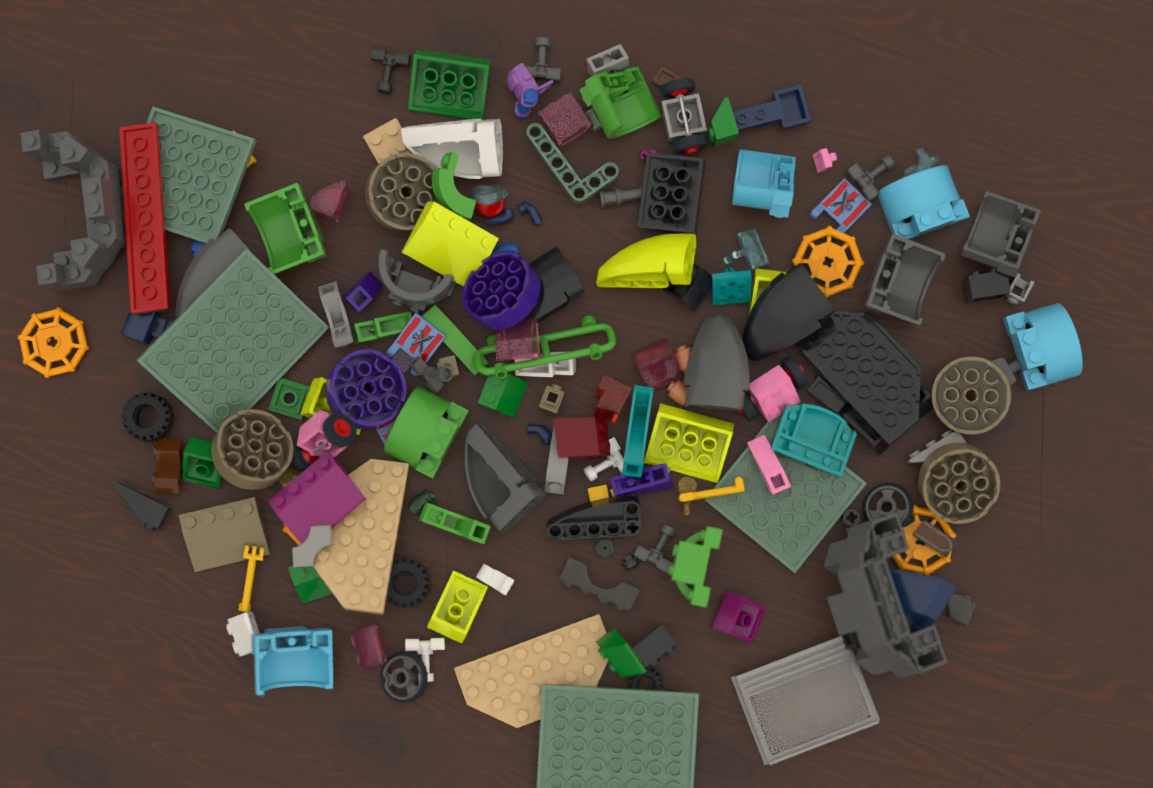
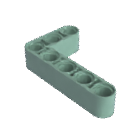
M532 123L528 126L527 138L575 204L585 203L598 194L600 190L605 189L617 180L619 168L615 163L608 162L581 181L544 128L538 123ZM532 130H539L540 135L532 137L530 132ZM549 145L552 149L545 153L541 150V147ZM560 160L563 164L561 167L555 168L552 166V162ZM607 169H613L615 171V175L609 177L605 174V171ZM564 176H572L573 181L571 183L564 182ZM596 179L600 182V185L595 188L591 187L590 181ZM577 190H581L585 195L583 198H576L574 193Z

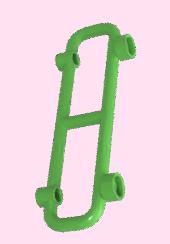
M585 316L581 319L582 327L504 343L499 335H491L487 339L488 346L482 347L476 352L475 364L478 372L482 375H495L498 379H504L507 376V372L564 360L589 355L591 359L598 360L602 357V353L614 348L616 337L610 325L605 323L597 324L593 316ZM598 331H605L609 340L607 344H591L589 348L550 355L548 341ZM538 343L541 345L543 357L506 365L504 363H497L491 368H486L483 365L482 357L485 354Z

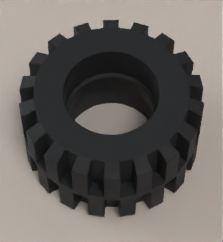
M142 392L140 395L135 394L132 396V400L128 399L126 402L128 403L127 406H123L124 414H121V418L124 419L122 424L126 427L127 433L131 434L132 437L152 442L153 440L158 441L160 437L164 438L166 436L165 433L167 431L170 432V425L174 422L172 420L174 413L171 411V405L164 398L150 392ZM152 406L157 411V421L152 427L143 428L138 422V415L143 408Z
M398 559L393 561L386 599L398 607H412L421 603L428 595L430 589L428 571L421 563L415 560ZM405 571L412 573L417 580L416 589L408 595L400 594L394 586L396 576Z

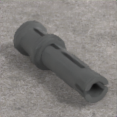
M615 188L614 191L607 192L600 190V206L602 208L605 205H620L626 201L641 200L642 188L630 190Z

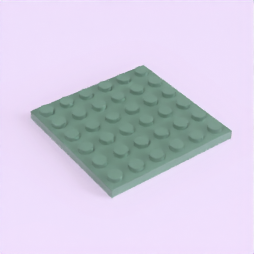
M152 107L147 123L156 122L159 128L165 231L205 244L210 239L216 241L223 233L257 140ZM122 186V197H123V206H124V195H123V186Z
M782 415L771 422H767L754 439L765 435L770 446H772ZM747 446L714 487V489L735 486L734 480L737 477H741L745 492L705 498L704 501L790 571L796 573L867 483L846 466L842 477H839L774 451L791 487L771 495L750 448Z

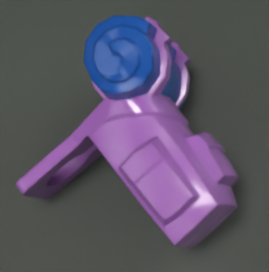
M523 63L517 65L508 73L506 81L509 90L514 92L518 100L515 104V116L520 119L526 118L531 113L532 107L537 103L538 96L548 91L554 83L551 80L538 87Z

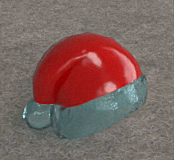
M481 185L471 188V199L476 200L474 208L480 215L493 217L504 210V199L507 196V191L502 189L501 186Z

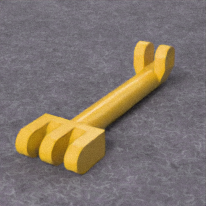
M737 477L734 480L735 486L683 493L678 499L680 502H687L745 492L743 479Z
M245 545L243 558L249 559L243 599L242 603H239V611L250 612L251 610L250 599L256 561H263L265 547H260L259 554H256L257 546H253L252 553H248L249 545Z

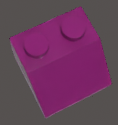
M726 591L712 628L753 643L766 607Z

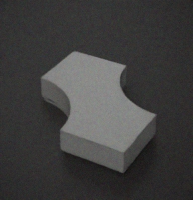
M331 525L310 527V534L307 540L302 545L292 548L294 567L315 565V558L322 548L332 545Z

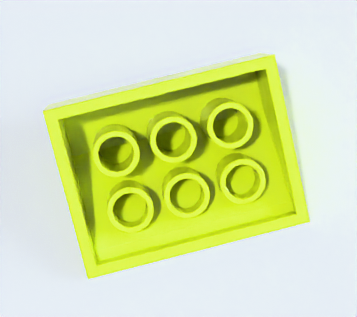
M427 201L401 253L443 276L446 274L454 276L455 282L464 287L472 270L476 271L483 264L482 261L491 255L499 238L438 203Z
M660 403L644 463L653 466L666 463L671 471L718 483L733 434L734 423Z

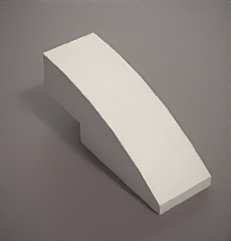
M550 352V355H555V354H560V353H565V352ZM534 353L515 356V363L543 357V354ZM576 358L515 370V376L553 377L555 374L574 375L576 371Z

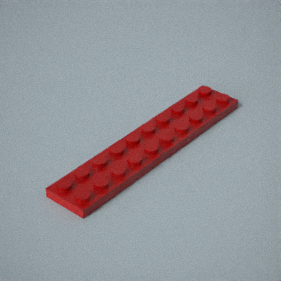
M153 122L120 127L131 314L170 310L158 124Z

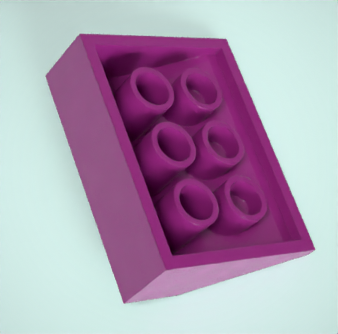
M327 451L268 502L293 535L303 544L309 537L310 527L331 525L332 529L364 502L366 498L339 461Z

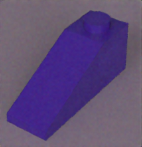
M666 463L642 469L641 477L628 475L611 477L615 497L658 492L674 487L671 469Z

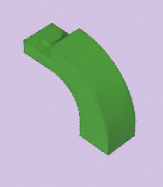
M454 152L445 153L440 162L442 167L433 169L432 187L434 195L441 206L466 220L471 219L476 200L461 195L457 191L453 180L459 154Z
M425 502L419 521L481 544L485 543L491 527Z

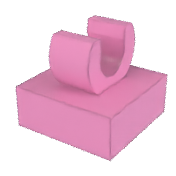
M827 148L821 149L812 155L818 173L832 167L833 161L837 160L836 154H829Z

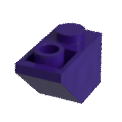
M369 271L342 298L354 311L360 312L375 297L382 284Z

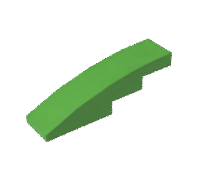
M434 304L422 317L446 335L443 343L447 345L473 375H476L478 370L475 364V354L478 350ZM482 357L483 365L485 367L489 362L484 357Z

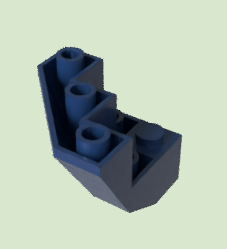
M888 566L910 634L933 624L942 613L957 586L950 583L946 578H936L922 575L918 572L897 570Z

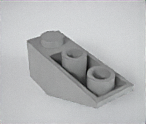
M949 429L941 434L942 439L936 442L934 439L925 445L926 449L922 452L916 450L909 455L910 459L906 462L907 464L924 463L926 458L936 449L951 443L966 442L959 432H952Z

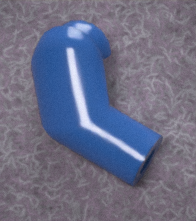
M502 243L492 251L491 255L500 252L519 254L520 250L514 243Z

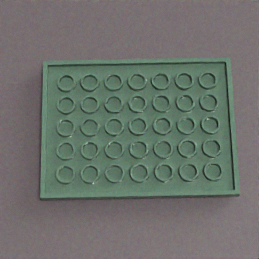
M245 248L142 353L137 361L217 433L227 418L239 411L251 409L325 333L329 326Z
M543 684L537 788H693L699 692Z

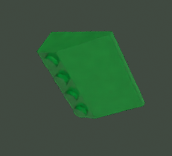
M417 49L413 56L408 110L483 120L492 60Z

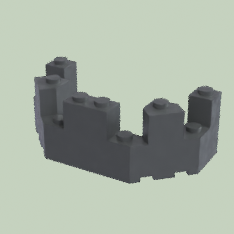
M40 130L20 133L22 151L42 160L44 179L52 180L80 174L88 238L71 240L72 250L53 253L54 263L36 266L38 285L60 292L96 286L105 270H108L117 258L118 252L126 245L125 214L119 167L85 143L81 138L67 131L47 134Z
M896 512L846 528L847 539L830 544L824 568L832 574H838L843 592L827 597L839 635L857 632L862 648L858 649L855 662L872 675L891 671L895 677L898 676L899 678L924 673L948 663L935 625L910 634L885 559L910 550L898 513Z

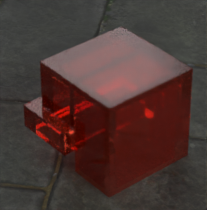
M604 374L594 396L600 399L597 404L593 417L602 416L615 423L632 387Z

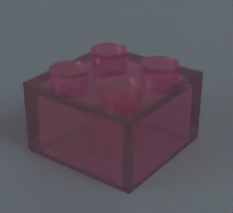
M570 91L538 111V117L559 148L591 128L590 120Z

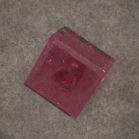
M341 180L319 190L317 195H313L310 206H312L311 209L316 216L334 223L338 222L351 189L347 181Z
M525 319L514 327L497 330L495 339L497 361L540 357L537 319Z
M666 338L631 354L644 386L654 388L653 392L670 385L672 381L676 382L683 379L674 352Z
M377 625L353 631L351 642L353 647H357L358 655H356L358 666L366 669L386 663Z

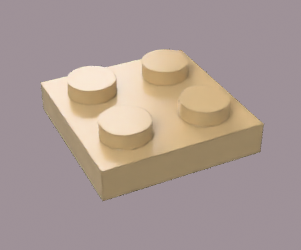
M396 118L363 136L378 164L386 158L399 153H412L402 141V127Z

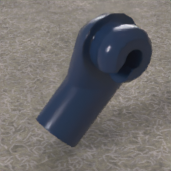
M525 201L517 206L520 214L525 212L529 214L534 225L543 221L536 207Z
M505 208L503 215L487 217V225H502L513 220V209Z
M528 424L527 434H538L544 445L551 444L552 433L546 426Z

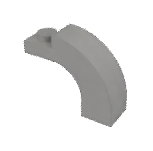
M337 282L319 286V295L327 315L335 348L354 342L350 321Z
M553 428L544 492L563 495L568 458H558L555 429Z

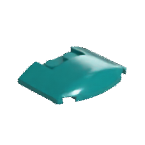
M809 404L787 405L771 450L820 469L823 472L842 477L857 433L855 430L852 431L846 424L848 422L830 410Z

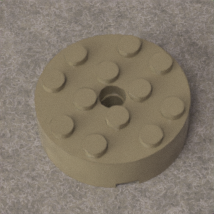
M399 153L377 164L371 171L365 187L366 203L373 217L389 229L404 232L412 231L427 201L438 203L432 187V173L436 167L424 157L412 153ZM403 187L409 190L408 197L402 195L401 189Z
M978 356L962 357L946 365L937 375L932 388V403L937 416L947 427L963 434H980L994 428L1006 416L1012 400L1011 385L1005 372L993 361ZM968 390H974L977 393L976 400L970 401L967 399L966 393Z
M248 409L237 412L223 422L213 439L211 451L214 465L225 480L242 489L259 490L273 485L280 479L291 463L294 448L289 431H286L278 418L265 411Z
M951 443L936 449L926 458L919 472L918 487L923 501L932 513L946 522L964 524L973 522L988 513V509L998 498L1000 477L993 462L979 448L966 443ZM960 480L963 481L961 485L956 486V484L960 482Z

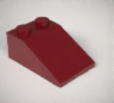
M606 418L553 419L558 458L594 460L611 456Z

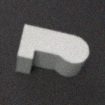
M484 563L476 575L478 579L504 595H507L515 581Z

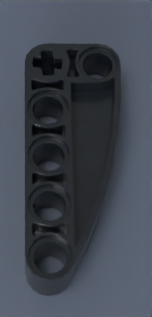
M628 495L599 499L575 506L548 520L547 536L552 540L637 536L642 528L640 501L636 496ZM629 504H635L636 508L631 510L628 509L627 506ZM611 523L618 524L614 529L608 527ZM630 523H635V527H630ZM591 524H597L599 526L595 530L589 528ZM572 525L579 526V529L574 531L571 530L570 527ZM553 526H558L560 530L555 532L552 531L550 528Z

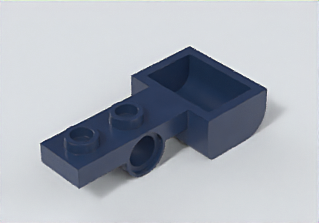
M802 85L774 91V101L733 111L738 131L752 127H763L776 121H780L782 131L809 124L811 118Z
M130 309L121 335L150 345L152 337L158 338L173 322L160 318L162 311L133 315Z

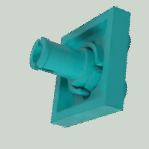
M727 267L723 270V273L712 274L713 305L751 302L750 270L735 272V269L730 267L729 272Z

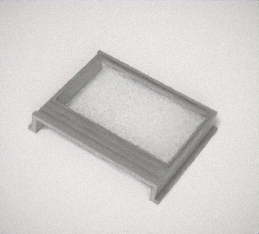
M841 635L746 673L731 677L764 765H772L879 723L880 718L860 667L855 662L856 657L853 649L846 650Z

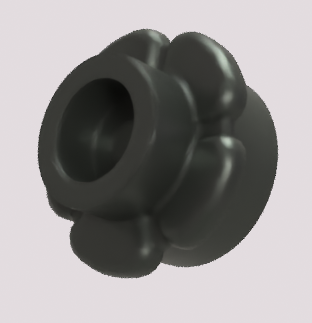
M600 539L595 549L597 554L606 558L613 554L615 547L610 539Z
M633 554L622 559L623 563L621 566H624L626 571L633 569L639 565L638 558L634 557Z

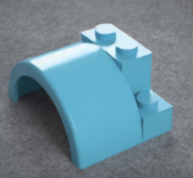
M740 149L732 205L769 210V215L777 218L788 217L794 193L793 182L796 157Z
M946 165L932 167L911 174L878 191L879 194L877 196L891 233L909 240L947 225L950 226L964 221L970 217L964 200L960 199ZM911 217V220H910L911 222H909V223H904V222H903V220H905V219Z
M1055 303L1003 318L1008 337L1011 338L1017 360L1021 366L1020 376L1025 391L1077 377L1081 374L1083 359L1080 342L1071 317L1061 304ZM1026 323H1028L1031 326V328L1026 329ZM1043 366L1044 373H1040L1037 367Z
M303 626L270 628L265 629V633L251 634V648L255 662V693L257 695H264V691L287 686L333 688L331 629H307Z

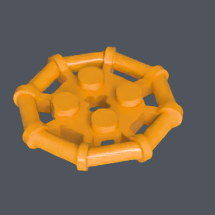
M832 226L809 235H804L794 259H792V263L795 266L799 263H808L812 279L816 277L825 281V288L818 284L817 286L826 298L849 288L852 289L862 265H864L855 242L856 238L832 228ZM827 236V242L815 246L812 242ZM831 236L846 243L842 247L831 242ZM808 245H810L813 250L809 258L802 259ZM848 246L854 261H848L844 249ZM826 256L829 259L833 258L834 262L831 263V267L823 265ZM848 264L854 265L848 279H846L843 274ZM838 278L844 281V283L829 288L830 281Z
M61 307L37 314L33 313L24 330L17 338L20 341L24 365H28L40 372L45 378L76 371V366L85 352L89 350L83 328L84 322L63 311ZM54 317V322L42 324L41 320ZM60 318L72 324V326L68 329L59 324ZM37 324L39 328L36 335L34 334L33 337H30V333ZM74 330L77 332L79 344L73 343L71 333ZM52 337H54L55 340H58V343L55 347H52V345H48V342L51 341ZM28 341H32L34 353H32L31 355L28 346ZM73 348H78L74 357L69 362L67 359L68 355L71 354ZM38 356L46 361V367L34 359ZM63 360L66 364L51 368L53 362Z
M913 505L912 516L914 522L903 527L910 550L904 551L906 554L904 560L900 554L893 555L892 557L899 570L918 572L929 576L933 571L951 562V552L945 558L926 544L922 546L915 543L917 538L913 535L923 522L919 520L918 514L933 518L930 522L933 526L938 521L945 534L955 539L956 533L952 531L946 521L936 516L930 509ZM937 555L940 558L927 566L926 560L930 557ZM910 558L919 560L922 567L908 564Z

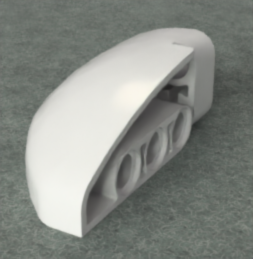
M469 119L401 128L402 141L413 154L429 160L436 168L442 167L440 162L445 153L454 152L459 154L454 176L480 179L482 177L502 175L503 139L500 119Z

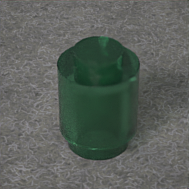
M424 489L410 499L411 502L408 503V506L414 515L418 516L419 514L421 515L425 502L436 505L435 500H437V497L432 490L427 491Z

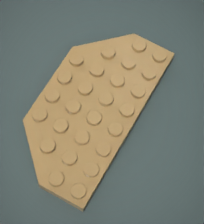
M370 459L349 474L366 500L331 529L332 545L326 546L318 552L315 558V565L313 566L345 610L384 615L409 472L408 463Z
M598 614L455 667L454 670L467 705L516 728L540 720L543 684L597 686L608 658L603 659L597 651L600 647L596 641L606 635V631Z

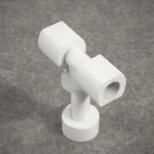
M615 437L609 440L611 456H607V460L594 467L588 465L583 468L590 482L598 478L597 474L610 466L613 468L617 467L622 475L624 458L619 451L621 448Z
M431 638V640L419 641V639H405L406 651H417L418 654H421L422 661L427 668L428 682L434 681V673H430L429 654H433V650H445L444 638Z

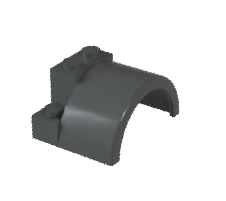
M986 191L968 240L964 244L961 256L996 268L1001 273L1016 277L1041 210Z
M892 233L887 239L883 253L877 256L865 289L868 295L863 307L880 314L887 313L915 325H921L923 320L921 318V308L926 291L934 273L944 261L946 254Z
M380 250L378 269L383 283L390 292L388 298L392 301L391 304L401 308L403 305L410 307L409 311L420 314V312H426L428 305L437 303L442 299L446 300L447 297L452 298L457 285L454 276L446 274L443 279L438 276L434 283L433 281L403 271L402 262L394 261L395 259L387 256L388 251Z

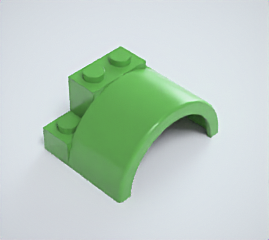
M638 67L627 68L623 72L607 74V72L597 73L585 80L586 86L580 89L583 101L587 107L592 106L606 137L609 139L632 133L662 117Z
M299 183L245 203L246 211L254 220L265 244L270 262L268 269L273 274L304 262L311 263L327 256L322 243L325 240L314 210L307 203Z
M417 386L396 418L385 442L383 452L402 463H408L409 467L434 479L453 440L468 416L469 410L421 386ZM446 412L448 413L447 419L443 418ZM424 452L428 454L425 459H421Z
M706 527L705 530L690 536L684 542L679 541L678 545H674L672 554L674 560L673 564H670L668 575L672 576L671 580H674L680 593L692 605L707 607L710 588L703 587L710 549H719L722 535L721 529ZM700 541L703 542V545L701 546L695 543ZM686 583L693 584L694 588L689 589Z

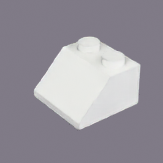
M246 612L228 619L229 624H226L229 635H233L235 642L232 645L235 653H238L239 657L252 653L251 634L260 633L253 612Z

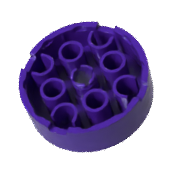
M500 252L482 261L483 264L476 271L472 270L462 292L464 308L479 324L489 330H503L514 327L536 306L540 293V279L537 272L520 255L513 252Z
M370 349L355 351L337 362L327 377L325 387L326 399L331 411L347 415L354 422L356 429L363 430L379 427L393 419L405 402L407 390L405 377L399 365L393 359L382 354V352ZM364 385L368 387L369 393L363 390Z

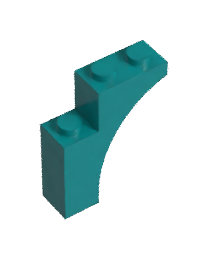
M634 385L622 475L641 477L654 389L652 387Z

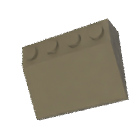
M256 497L179 515L182 533L195 572L249 560L243 558L245 545H249L248 553H252V547L257 546L256 554H259L260 547H265L263 556L270 555L259 500Z

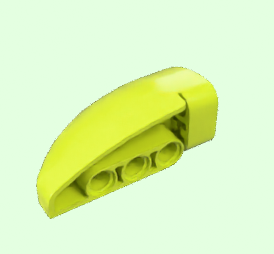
M695 233L653 236L624 248L599 268L596 284L598 287L666 288L669 286L670 280L672 285H690L696 251Z

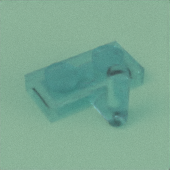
M922 147L915 152L920 158L918 160L920 164L916 167L914 165L910 166L904 171L906 174L900 179L932 168L934 164L940 161L937 154L929 157Z
M755 228L737 234L736 236L742 249L736 250L724 258V262L729 264L735 259L745 256L750 270L769 263Z

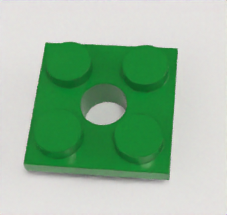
M280 378L277 381L269 411L302 420L303 415H301V411L310 386ZM289 393L295 396V400L291 404L285 402V396Z

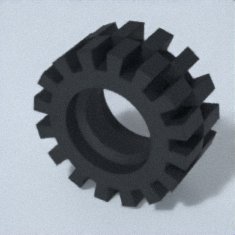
M644 667L646 669L645 673L631 675L629 678L628 686L630 689H639L638 683L643 677L652 679L654 684L652 690H663L664 688L661 675L653 668Z

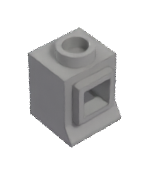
M1019 273L1016 274V277L1012 278L1009 286L1010 291L1013 290L1014 286L1021 289L1020 296L1012 292L1006 296L1008 297L1007 301L1014 305L1024 303L1035 283L1032 280L1026 282L1020 279L1021 274Z

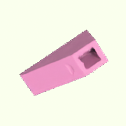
M763 435L747 442L770 494L773 495L791 487L774 451L771 450L766 436Z

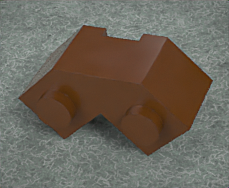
M159 438L157 446L153 448V457L157 459V469L152 474V484L155 485L157 493L180 492L183 474L181 472V461H183L184 455L182 439Z

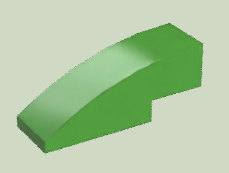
M411 311L354 324L351 328L355 344L359 345L400 335L412 318Z

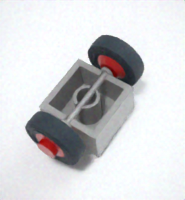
M675 78L661 85L663 97H676L661 102L668 142H674L673 147L676 154H694L708 146L705 136L707 127L699 93L684 96L695 90L693 78Z

